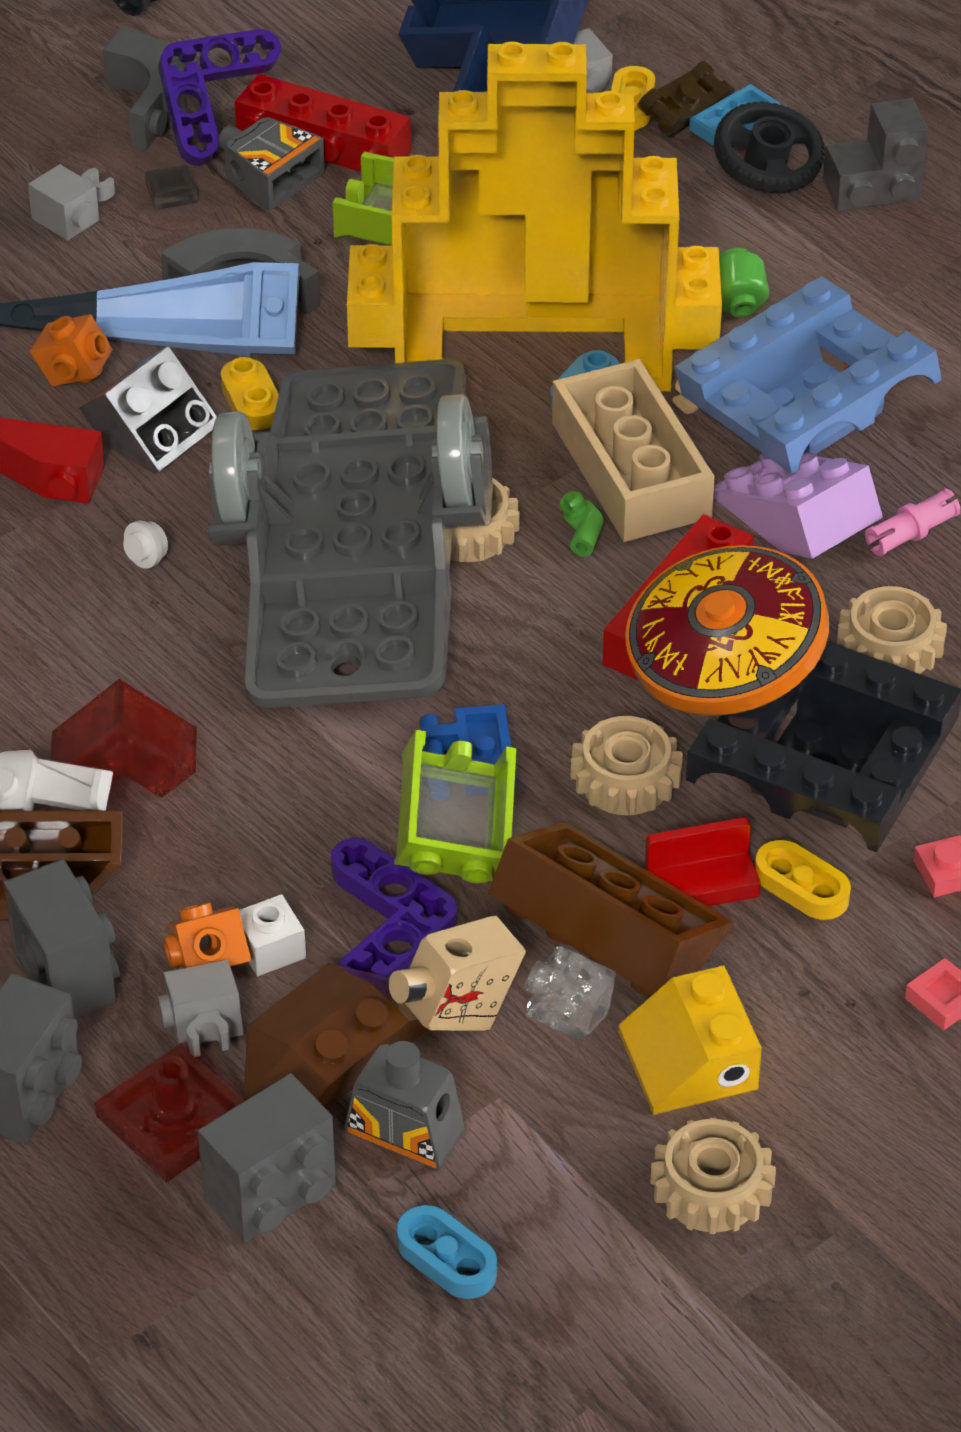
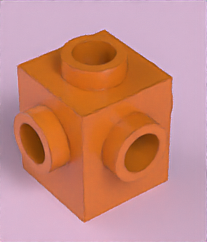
M88 314L74 318L63 316L47 323L29 352L53 387L74 382L88 383L101 374L102 367L113 349L93 316Z
M211 902L201 903L180 909L181 919L167 922L170 935L163 937V945L171 968L178 967L183 969L227 959L230 966L251 961L239 909L236 907L227 906L212 910ZM204 935H207L208 945L201 951L199 947L200 940Z

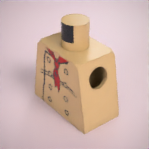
M490 916L434 932L421 940L409 969L396 970L391 974L389 991L394 1001L400 1004L405 1003L420 1023L429 1030H490L526 950L497 916Z

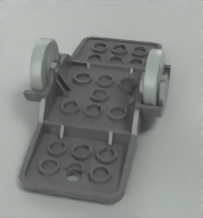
M439 359L314 369L293 373L281 383L271 431L253 434L248 418L242 412L220 413L216 417L212 432V456L208 474L214 525H208V535L216 546L247 544L250 596L244 680L248 698L253 704L259 707L275 708L422 698L437 692L443 686L446 678L452 594L449 579L452 528L488 526L491 520L493 495L487 416H472L470 403L466 397L467 381L463 364L459 361ZM345 662H355L360 665L359 669L351 675L339 676L333 672L338 665Z

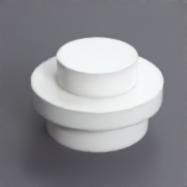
M138 520L126 527L123 546L130 560L137 566L148 569L156 566L161 561V558L166 555L168 541L163 529L158 524L152 521Z

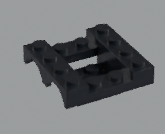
M827 641L825 649L815 667L788 693L752 710L720 715L717 721L709 719L687 751L686 781L695 784L699 777L709 773H722L734 776L748 783L752 793L763 796L770 807L771 813L790 820L794 813L803 811L845 828L850 823L865 840L867 849L877 852L959 717L961 688ZM797 700L796 714L777 743L770 741Z

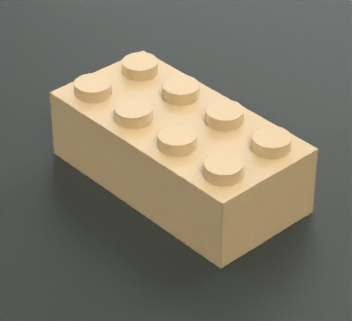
M640 359L553 381L552 424L623 542L694 524L703 514L712 518L715 476Z

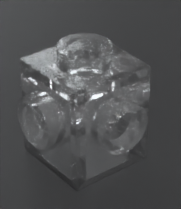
M558 946L544 963L537 961L527 976L525 991L529 992L530 995L525 1015L546 1024L551 1029L561 1031L580 1041H584L608 1015L616 972L585 958L579 953Z

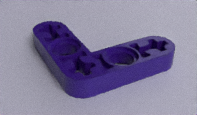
M256 29L178 41L164 48L158 63V71L177 148L181 158L187 163L198 166L209 163L213 159L219 145V137L205 82L270 71L276 65L281 53L279 39L272 32L265 29ZM256 43H259L263 50H270L266 59H261L260 54L257 52L250 53L253 51ZM215 48L224 49L229 53L231 63L225 67H218L210 62L208 52ZM197 52H200L199 61L202 70L198 69L199 61L192 62L194 61ZM247 53L243 63H240V54ZM173 56H178L180 62H190L186 64L184 72H179L175 65L169 66ZM184 94H190L199 101L200 109L195 113L183 112L177 105V98ZM199 123L197 133L200 142H208L203 152H198V148L194 145L189 146L194 135L192 125Z
M350 838L339 842L332 849L331 853L333 880L341 888L386 917L387 920L346 954L338 965L390 977L396 970L409 969L424 937L428 934L457 926V904L455 899L420 874L412 871L411 868L395 865L394 857L365 839ZM393 883L403 885L408 889L406 893L396 897L387 896L380 891L382 887ZM424 914H426L427 916H429V918H428V919L424 918ZM395 940L405 941L412 946L409 951L401 954H392L383 948L387 943Z

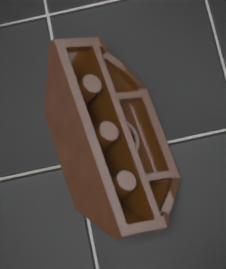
M0 811V921H9L3 882L61 859L65 860L75 878L79 876L84 877L93 897L122 866L123 811Z
M327 963L248 1025L243 1102L291 1073L328 1110L353 1090L358 1076L380 1045H391L398 1041L412 1043L428 1029L420 1023L405 1003L400 1004L393 1000L389 991L390 977Z

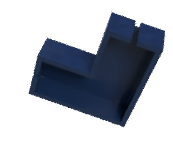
M411 0L414 6H408L398 35L416 68L462 66L453 92L459 90L487 92L488 44H503L506 42H519L522 44L567 42L574 44L588 0Z

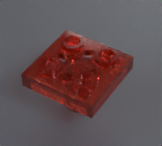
M180 1043L94 1102L96 1117L167 1183L200 1160L198 1133L195 1135H188L186 1133L201 1129L245 1102V1100ZM153 1130L157 1132L154 1134H149V1132Z

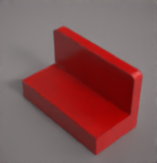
M746 817L649 834L646 837L644 869L707 907L760 897L761 882L749 854L751 826Z

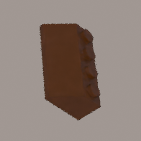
M565 821L509 838L488 891V895L504 904V908L508 913L518 918L529 919L546 930L549 938L578 949L588 956L591 964L600 969L617 973L630 981L631 987L636 992L647 997H651L673 977L698 972L728 934L733 924V921Z

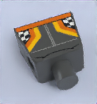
M269 117L262 118L244 131L229 125L223 129L219 136V147L225 152V167L228 180L269 212L325 173L324 139L316 134Z
M398 1041L391 1045H380L354 1084L345 1123V1132L439 1171L465 1132V1124L453 1074L447 1068L421 1058L418 1047L411 1042Z

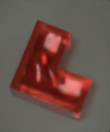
M118 679L52 731L50 761L113 772L111 783L123 774L162 798L196 772L197 727L121 679Z

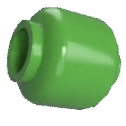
M731 248L720 253L722 312L731 313L734 317L740 318L750 316L764 305L769 297V286L764 262L757 254L749 252L744 248Z

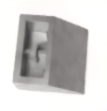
M169 346L140 361L79 407L93 429L101 431L102 442L106 447L154 474L161 471L211 432L217 417Z

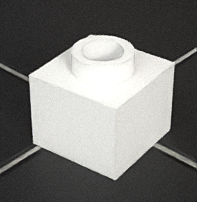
M282 894L239 910L251 961L248 962L257 977L306 958L304 929Z

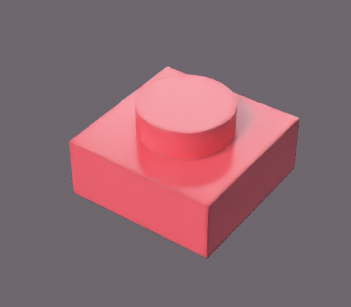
M961 835L915 846L913 861L933 898L961 891Z
M946 958L908 983L905 993V999L943 1031L961 1019V970Z

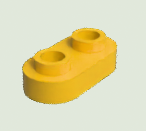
M627 66L619 69L614 74L611 91L634 93V131L646 126L650 121L651 115H645L637 107V104L649 90L655 88L656 78L654 73L647 68Z
M239 357L225 364L221 370V386L232 412L244 413L252 430L257 431L271 428L279 393L266 367L261 362L249 357Z
M787 840L770 841L761 846L757 851L755 869L761 886L815 919H834L847 910L851 884L848 877L837 868L800 845Z

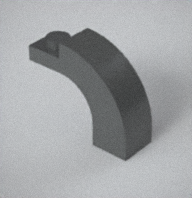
M121 27L103 49L106 85L130 90L141 95L128 112L131 147L147 150L156 137L163 134L166 127L172 128L158 71L160 57L164 48L168 45L146 33ZM173 56L169 66L175 65L179 72H184L183 62H180L178 56ZM184 94L177 98V105L183 112L187 113V96Z
M254 228L216 229L190 236L161 252L163 280L252 262L299 263L298 309L305 314H309L320 307L319 271L301 260V243L282 234Z

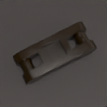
M703 60L683 76L659 89L653 88L640 99L637 107L645 115H652L658 120V128L667 136H670L689 125L691 117L732 95L735 89L726 80L721 82L713 74L714 69ZM700 86H702L708 93L706 94Z

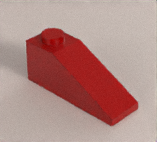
M0 417L1 474L44 498L90 503L105 467L101 431Z

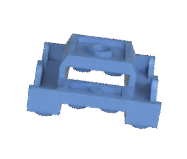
M823 276L807 283L795 293L771 305L764 312L741 326L732 329L725 336L707 347L696 351L692 356L674 366L682 396L791 474L800 470L799 464L803 453L812 452L817 454L855 429L861 431L873 424L875 417L882 413L884 396L901 380L914 375H924L933 384L942 380L937 352L934 348L907 331L895 337L852 308L849 293ZM820 347L850 367L839 372L822 360Z

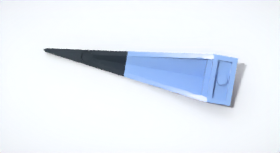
M252 262L215 271L126 287L0 303V326L43 331L47 323L53 322L60 317L70 316L74 318L91 314L108 340L251 357V353L295 354L300 277L299 263Z

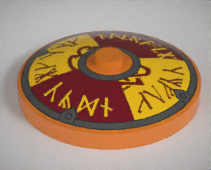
M747 545L718 547L699 552L678 561L660 573L647 585L635 601L627 621L625 632L627 653L639 682L654 698L674 709L698 715L735 714L761 707L778 699L796 687L811 672L819 661L827 643L829 614L818 581L796 559L765 547Z

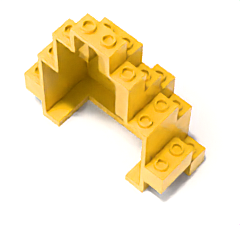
M519 42L488 44L487 92H471L468 90L439 92V157H426L423 155L394 156L391 214L392 246H380L377 244L350 245L347 291L348 347L395 348V363L442 359L443 331L623 332L624 363L640 359L659 390L671 392L673 349H703L720 339L722 299L719 247H678L679 198L677 158H662L659 156L633 158L635 130L634 93H619L616 91L586 93V44H570L567 42H556L553 44H522Z

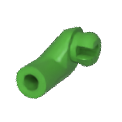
M571 491L562 497L559 507L564 513L565 521L575 531L570 542L571 550L578 556L586 557L591 555L603 529L604 519L597 507L589 500L584 499L582 493Z

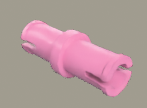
M944 488L916 505L908 503L898 509L897 515L866 529V542L869 546L879 540V545L873 547L871 551L881 557L909 540L919 541L927 536L929 529L960 514L958 499L945 505L946 500L952 498L954 493Z

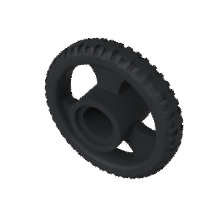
M760 101L759 103L749 102L737 106L723 116L714 136L716 158L721 167L725 169V172L730 174L732 178H735L737 182H741L742 185H747L749 188H755V190H761L762 192L768 191L772 193L775 191V193H786L787 191L792 192L793 190L803 188L818 175L824 161L825 146L820 131L801 112L798 113L797 110L791 109L789 106L786 107L783 104L779 105L777 103ZM755 122L752 131L745 128L743 125ZM805 144L809 153L808 161L796 170L790 169L786 164L792 145ZM732 147L746 149L744 161L735 153Z

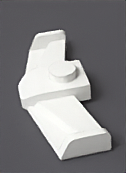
M32 750L1 752L0 811H33L34 803L77 811H106L113 772L38 759Z

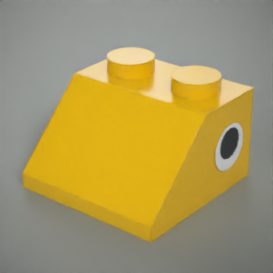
M725 965L671 978L619 1024V1035L653 1115L758 1090L762 1047Z

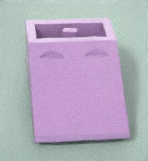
M812 452L803 453L799 464L800 470L791 474L762 453L759 456L760 460L748 467H740L727 472L724 475L725 480L714 485L713 498L779 551L810 559L815 558L883 518L869 465L847 462L845 458L830 459L819 457L816 453Z

